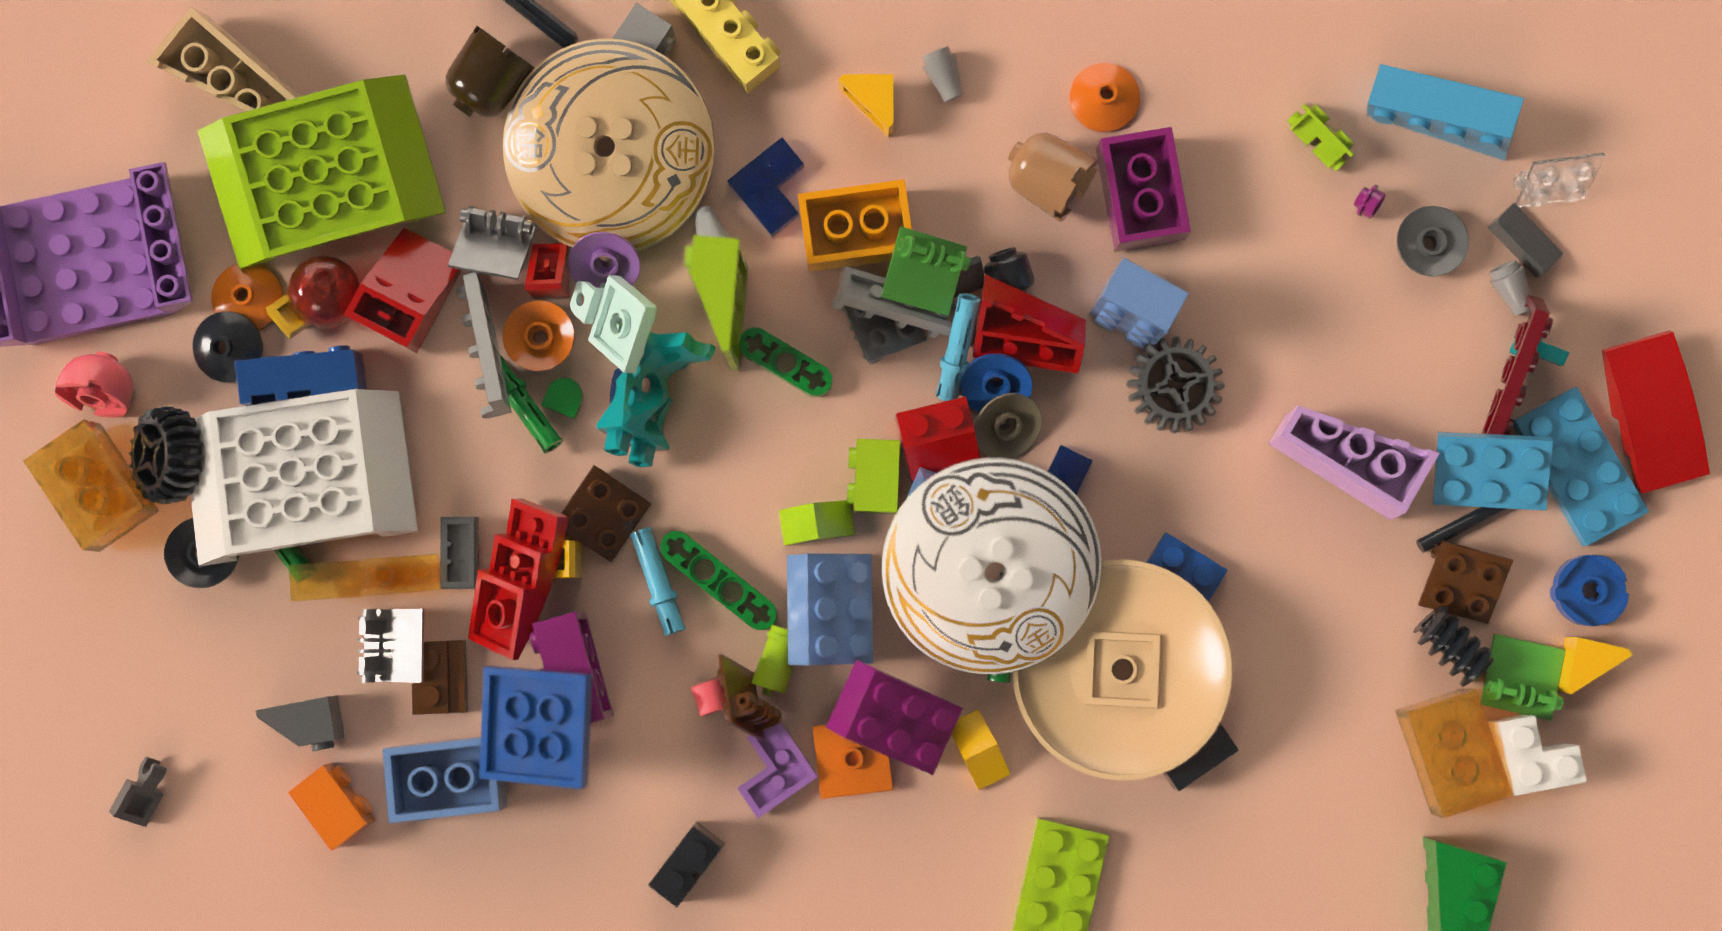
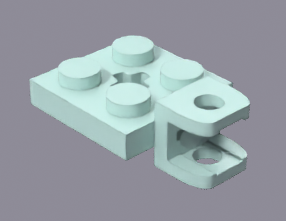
M608 275L607 282L602 283L600 288L595 287L590 282L578 281L570 302V308L573 314L583 323L593 324L588 341L624 373H636L640 360L643 357L646 341L651 326L655 321L658 307L621 276ZM584 295V303H583V305H582L581 299H582V296Z

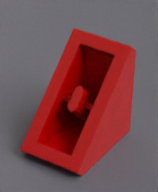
M563 243L532 244L525 289L534 299L570 298L569 248Z

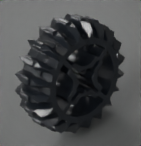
M161 406V408L146 410L145 414L139 417L138 425L133 428L134 438L130 439L132 448L128 454L131 455L129 467L133 470L132 481L136 482V490L141 492L143 499L150 500L151 502L171 504L178 501H186L188 495H193L194 486L199 484L198 474L203 471L201 459L204 456L201 453V448L204 443L200 442L199 439L201 430L196 428V420L191 418L188 411H182L171 406Z

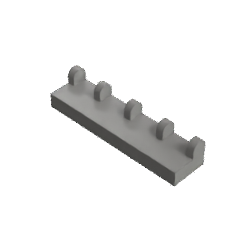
M847 266L841 271L839 288L833 299L832 308L841 310L844 305L862 310V317L870 319L875 314L895 320V326L902 329L907 324L928 330V336L936 338L939 334L950 336L958 300L953 299L949 316L882 298L881 294L886 278ZM974 326V331H973L972 338L975 336V326Z
M477 272L463 275L465 286L457 288L456 291L459 299L468 300L470 314L464 315L462 321L465 327L473 326L477 345L469 347L468 351L471 358L480 359L483 377L475 380V386L478 390L486 389L490 405L481 408L480 411L482 418L490 419L512 413L486 286Z

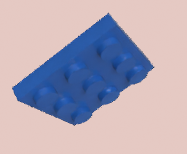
M503 666L483 667L479 779L577 789L588 787L592 674Z

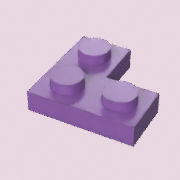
M782 722L774 728L763 731L764 741H760L751 735L747 737L767 766V768L737 788L757 819L818 777Z

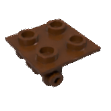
M593 465L561 511V514L569 517L566 534L609 562H612L652 503L602 469Z
M1442 540L1441 545L1436 544L1432 549L1431 557L1435 558L1418 605L1430 609H1436L1444 605L1449 609V614L1488 624L1514 560Z
M722 653L718 654L720 668L717 671V675L724 689L725 702L723 703V713L725 719L735 728L760 741H764L763 731L780 724L782 720L780 709L758 698L756 685L751 683L754 672Z

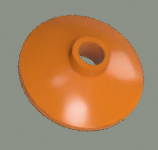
M1098 63L1085 68L1075 78L1070 90V106L1074 116L1086 128L1096 132H1113L1125 127L1134 118L1139 108L1140 92L1134 77L1127 70L1116 64ZM1109 89L1113 97L1111 99H1104L1101 97L1100 91Z
M235 264L223 271L217 278L212 289L211 302L214 313L227 311L242 314L250 319L260 331L273 322L267 314L266 308L283 297V291L278 278L266 267L259 264L239 269L238 264ZM246 289L248 291L247 299L239 301V292Z
M536 300L520 305L509 315L503 328V344L508 356L518 366L529 371L542 372L559 366L569 356L574 345L575 333L572 321L563 309L548 301ZM539 332L547 334V340L543 344L535 342V336Z

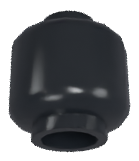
M1011 247L989 255L990 261L984 266V273L1023 292H1026L1027 289L1034 285L1035 277L1025 252L1016 251V247Z

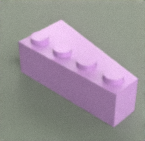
M1301 406L1295 407L1284 416L1269 442V445L1389 520L1407 512L1440 454L1430 449L1423 450L1411 446L1409 442L1397 438L1393 440L1375 434V431L1364 427L1357 428L1345 424L1343 420Z

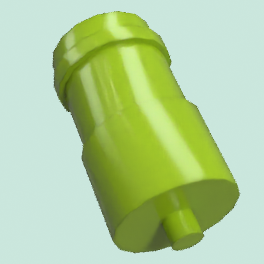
M771 625L770 631L766 635L768 638L762 656L759 657L751 682L764 687L762 694L771 696L772 690L786 694L794 669L793 665H788V629Z

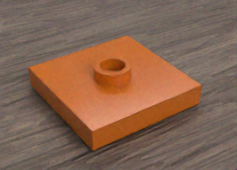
M827 724L812 726L821 799L893 790L888 756L843 738L826 728Z

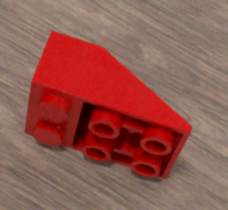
M403 228L360 283L344 316L418 354L462 270L448 267L452 255L451 251Z

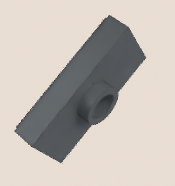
M441 517L440 589H475L479 569V517Z

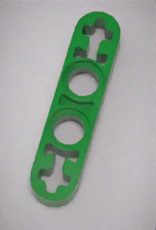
M672 531L663 537L660 543L662 556L738 618L755 630H766L771 625H774L777 620L776 606L709 551L681 531ZM683 538L685 540L683 548L690 554H693L694 548L700 551L698 555L691 559L687 569L682 566V563L687 561L686 558L678 553L673 557L669 554L672 548L668 543L671 539L679 541ZM703 559L712 561L715 566V573L708 580L699 579L695 573L696 564ZM731 581L738 582L743 588L742 598L734 603L727 601L723 596L724 586ZM750 592L756 595V598L751 601L755 606L762 608L764 605H767L770 608L767 612L770 620L767 623L760 621L756 624L753 621L755 614L747 607L744 614L738 611V608L746 603Z

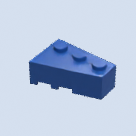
M348 345L330 347L328 352L300 351L289 356H269L234 361L239 403L244 406L352 389L367 390L362 354L350 349Z

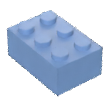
M1123 257L1106 282L1089 314L1095 317L1094 322L1098 326L1108 331H1113L1115 328L1127 335L1125 339L1129 343L1144 349L1149 344L1154 346L1169 331L1189 293Z
M807 553L787 555L788 665L855 664L856 660L865 664H873L872 554Z
M481 737L400 745L382 749L389 823L495 812L508 807L505 781L479 779Z

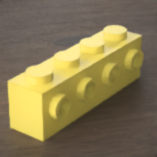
M669 0L747 94L780 68L778 57L780 51L768 36L763 39L755 30L758 27L756 21L746 10L741 13L733 4L736 0Z

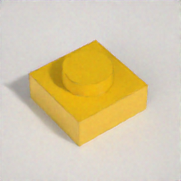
M296 288L266 308L269 317L289 339L319 319V314Z

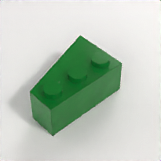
M1423 836V847L1426 849L1427 864L1425 883L1428 884L1429 906H1427L1428 931H1489L1507 862Z

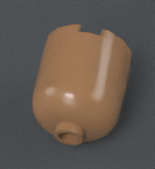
M1037 133L1029 137L1024 144L1018 141L1012 148L1008 156V160L1012 162L1009 169V181L1012 188L1019 195L1061 222L1072 212L1067 206L1074 196L1082 198L1096 174L1097 169L1094 167L1098 164L1099 160L1053 134Z

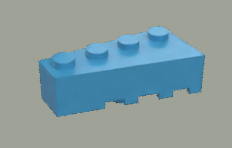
M1380 64L1367 103V115L1371 116L1378 123L1395 124L1414 132L1505 161L1524 98Z

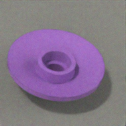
M594 232L585 235L574 244L569 254L568 267L576 283L578 281H586L600 288L602 283L607 282L608 275L621 276L633 286L639 276L640 259L634 246L622 236L610 232ZM600 256H607L611 260L603 261L600 259Z

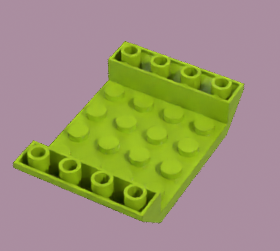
M405 74L363 79L227 116L197 131L239 269L276 260L275 257L406 221L416 222L447 213Z

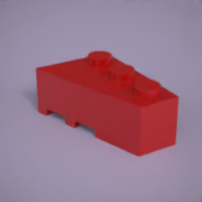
M985 274L975 328L972 358H979L983 355L994 353L1006 354L1018 359L1025 366L1079 374L1085 349L1086 319Z

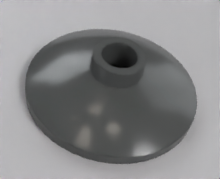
M1425 206L1414 210L1402 221L1397 232L1396 244L1398 253L1407 267L1420 275L1437 277L1453 271L1462 263L1468 251L1469 238L1464 223L1455 213L1439 206ZM1425 238L1433 241L1434 248L1432 250L1425 248L1423 244Z

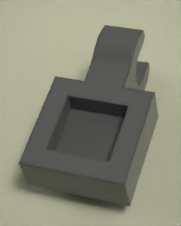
M146 756L140 765L137 782L126 779L109 810L113 817L144 827L147 826L164 795L156 788L167 771L166 767L159 765V760Z

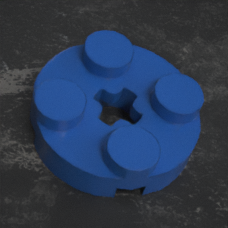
M1580 555L1566 561L1556 572L1553 586L1550 589L1551 599L1555 602L1559 612L1567 620L1577 625L1589 627L1605 625L1616 620L1627 606L1629 593H1626L1624 581H1627L1620 566L1611 559L1599 555ZM1595 582L1597 586L1594 591L1598 594L1597 597L1585 598L1583 595L1584 584Z

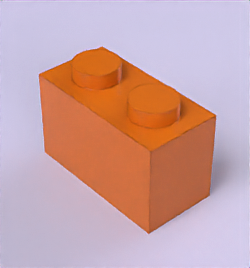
M334 763L322 765L288 792L331 851L342 847L375 821L371 814L373 808L369 801L361 794L357 796L349 785L352 782L349 774L340 765L335 766Z

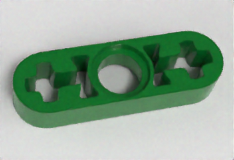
M749 328L742 333L739 347L743 356L810 397L820 398L831 390L832 375L828 368L761 328ZM758 336H761L762 345L769 350L772 349V344L779 346L772 352L768 364L763 361L767 357L764 352L758 349L754 353L749 352L750 346L747 343L749 338L755 340ZM783 353H790L796 358L795 368L787 373L779 371L776 367V359ZM803 362L809 364L805 368V371L813 376H816L818 372L824 374L822 380L826 385L823 388L817 386L814 390L810 389V381L802 375L799 382L793 379L800 373Z

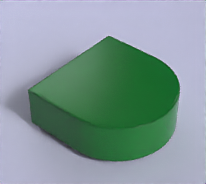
M570 378L556 379L549 385L541 406L576 420L584 399L583 390L577 382Z

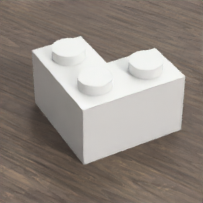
M1517 714L1485 721L1500 792L1516 796L1587 782L1579 745L1560 743L1542 747L1535 716Z

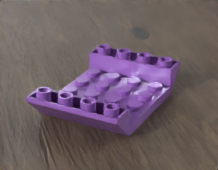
M160 162L129 169L130 178L0 206V347L35 345L172 315L193 302L167 163Z

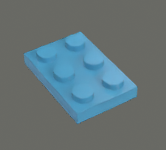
M1438 432L1436 452L1440 454L1435 461L1433 505L1546 511L1553 446L1552 437Z

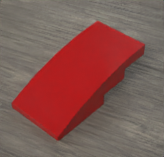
M1669 330L1602 349L1611 416L1619 421L1623 453L1630 456L1634 486L1637 491L1643 494L1709 475L1710 470L1698 409L1674 332Z
M523 498L511 499L507 531L505 534L494 535L490 569H478L468 633L469 640L511 660H519L530 638L529 634L534 630L532 624L538 622L549 595L562 553L568 516Z

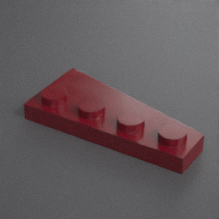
M1528 294L1524 307L1530 308L1531 311L1527 322L1518 324L1514 336V349L1517 350L1516 356L1510 355L1506 359L1501 377V383H1504L1505 387L1503 390H1496L1481 434L1510 435L1514 419H1511L1510 416L1514 406L1520 407L1524 400L1527 386L1523 385L1527 372L1533 373L1540 357V352L1536 351L1541 338L1546 339L1553 324V318L1549 317L1550 311L1542 298Z

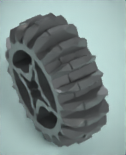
M1175 336L1171 341L1170 348L1166 339L1161 338L1158 341L1159 351L1152 344L1147 345L1145 351L1148 357L1140 353L1135 357L1136 362L1141 367L1131 366L1128 372L1138 377V379L1128 380L1126 387L1137 389L1138 392L1129 395L1128 400L1130 402L1140 400L1141 405L1136 407L1134 412L1137 415L1144 410L1149 413L1144 420L1145 424L1149 425L1155 418L1159 419L1157 423L1158 431L1164 430L1167 422H1170V431L1172 434H1176L1179 431L1181 422L1183 429L1189 432L1193 430L1192 419L1197 425L1202 426L1206 423L1202 412L1208 416H1213L1216 413V410L1209 402L1213 404L1222 402L1223 398L1213 393V391L1222 390L1225 387L1223 382L1214 381V378L1220 376L1223 371L1221 368L1211 370L1210 365L1217 360L1214 355L1210 356L1207 360L1202 357L1206 352V346L1202 345L1196 352L1192 350L1194 346L1193 339H1188L1184 347H1181L1180 337ZM1173 357L1189 362L1196 368L1198 373L1182 371L1178 362H1174ZM1162 360L1164 366L1161 369L1163 374L1162 381L1148 387V375L1151 367L1155 362ZM1170 376L1173 377L1175 382L1189 381L1178 390L1180 393H1177L1175 388L1169 389L1168 387L1162 389L1172 381ZM1202 383L1203 389L1200 401L1193 410L1189 411L1187 405L1189 402V388ZM1152 397H1165L1169 399L1173 408H1177L1178 413L1162 409L1154 402Z

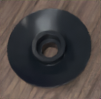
M227 311L212 314L201 322L194 334L193 355L195 361L203 373L216 381L226 383L237 382L234 361L262 358L263 342L260 332L255 324L242 314ZM220 341H224L227 346L223 354L218 349Z
M193 518L182 522L174 528L168 536L164 548L165 564L171 575L180 583L192 588H209L220 584L232 574L239 560V555H237V561L199 566Z

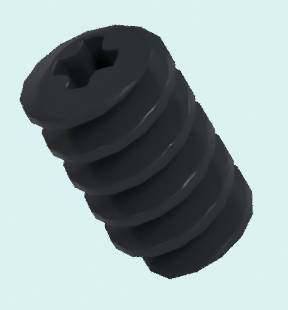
M1439 606L1430 612L1415 627L1413 632L1420 631L1422 633L1417 642L1420 646L1429 641L1432 643L1428 652L1430 656L1440 651L1443 653L1438 663L1440 666L1450 662L1454 664L1449 672L1450 676L1453 677L1461 672L1464 674L1459 683L1464 687L1483 675L1493 663L1494 658H1490L1491 650L1488 647H1480L1481 641L1478 637H1469V628L1466 626L1458 627L1459 619L1456 616L1447 618L1449 609L1446 606Z

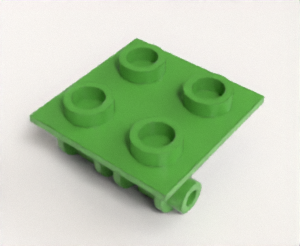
M900 227L881 297L949 316L961 270L967 271L970 265V257L965 256L968 246Z
M1493 634L1490 658H1494V661L1486 670L1480 705L1524 715H1532L1552 721L1554 710L1560 711L1563 706V697L1558 696L1557 691L1565 650Z

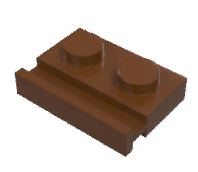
M466 640L424 642L423 682H412V715L468 712Z

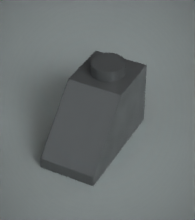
M338 695L256 710L258 719L298 747L311 745L312 752L333 748V740L345 738Z

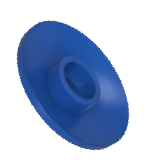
M994 353L983 355L973 360L967 366L965 373L961 377L960 388L962 396L967 398L968 405L980 413L989 401L1003 394L1019 393L1030 398L1032 378L1027 367L1018 359L1006 354ZM998 377L1002 378V380L993 381L991 378Z

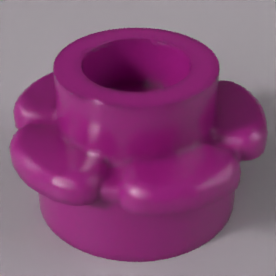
M1374 185L1371 189L1364 187L1354 202V206L1358 208L1357 215H1364L1370 219L1375 216L1386 197L1385 193L1377 190L1378 185Z

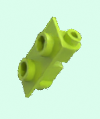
M1305 103L1302 105L1306 111L1303 115L1297 111L1287 120L1291 125L1289 129L1306 146L1318 137L1322 142L1312 152L1328 169L1332 167L1337 171L1346 163L1342 157L1345 153L1350 157L1355 154L1351 149L1355 143L1343 130L1339 129L1335 133L1326 122L1330 117L1316 103L1312 107Z

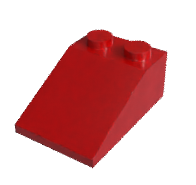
M966 396L896 413L895 420L911 486L920 467L939 473L958 463L980 459Z

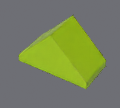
M847 500L816 502L779 510L784 546L855 536L851 506L847 504Z

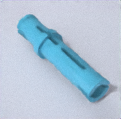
M958 294L945 356L941 357L940 361L942 371L935 395L943 401L958 398L961 377L969 365L967 354L981 299L972 294Z
M652 527L640 529L639 533L637 531L631 533L630 538H632L652 597L649 599L650 605L656 608L665 637L675 634L677 631L685 630L686 626L683 623L675 600L678 598L676 590L672 591L652 533Z

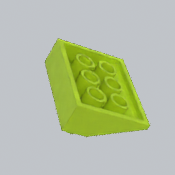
M694 235L693 246H686L685 268H688V274L692 275V281L695 282V288L699 292L724 356L732 371H739L741 357L739 344L743 333L748 275L746 258L739 238Z

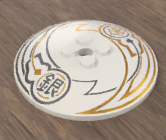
M1007 458L974 459L958 463L933 475L922 483L900 507L888 530L882 555L883 588L887 603L898 626L906 637L927 656L943 665L968 673H1008L1027 668L1048 658L1062 648L1080 629L1090 613L1099 589L1102 563L1101 549L1097 531L1085 506L1071 489L1057 477L1042 468L1019 460ZM999 562L1003 564L1004 573L999 579L989 580L985 577V569L990 563Z

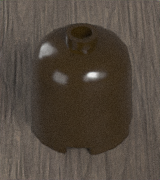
M476 26L448 69L446 86L448 91L456 98L452 105L469 117L474 112L484 117H494L507 107L523 81L535 67L508 48L502 53L506 46L479 26Z

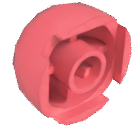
M97 352L96 354L75 357L67 363L58 376L55 395L62 402L77 410L82 411L85 405L98 408L94 412L96 416L116 418L126 414L132 401L134 389L131 375L122 364L117 362L118 359L112 354Z

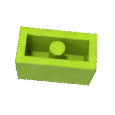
M857 439L856 447H849L848 469H855V483H848L847 504L854 505V513L897 514L900 440Z

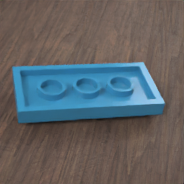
M1577 386L1514 419L1513 427L1519 436L1552 437L1553 446L1549 490L1581 546H1588L1649 512Z

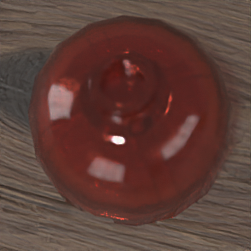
M326 255L310 257L300 263L291 274L287 290L290 308L296 317L305 324L308 322L312 325H317V328L320 329L340 327L351 320L344 316V313L360 283L357 274L351 266L341 259Z

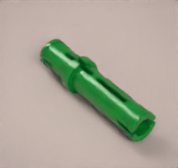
M500 355L510 406L537 441L543 453H550L562 444L563 439L554 430L543 412L528 394L526 383L516 377L503 356Z

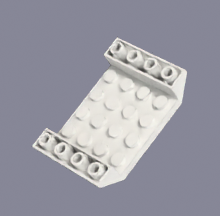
M352 389L210 411L195 418L196 428L201 430L200 442L204 443L201 448V453L204 456L201 459L203 471L198 474L199 484L194 486V492L191 495L199 566L237 561V555L375 533L381 537L418 532L399 391Z

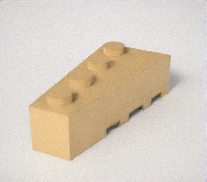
M192 7L187 10L146 61L245 112L301 97L300 94L211 17Z

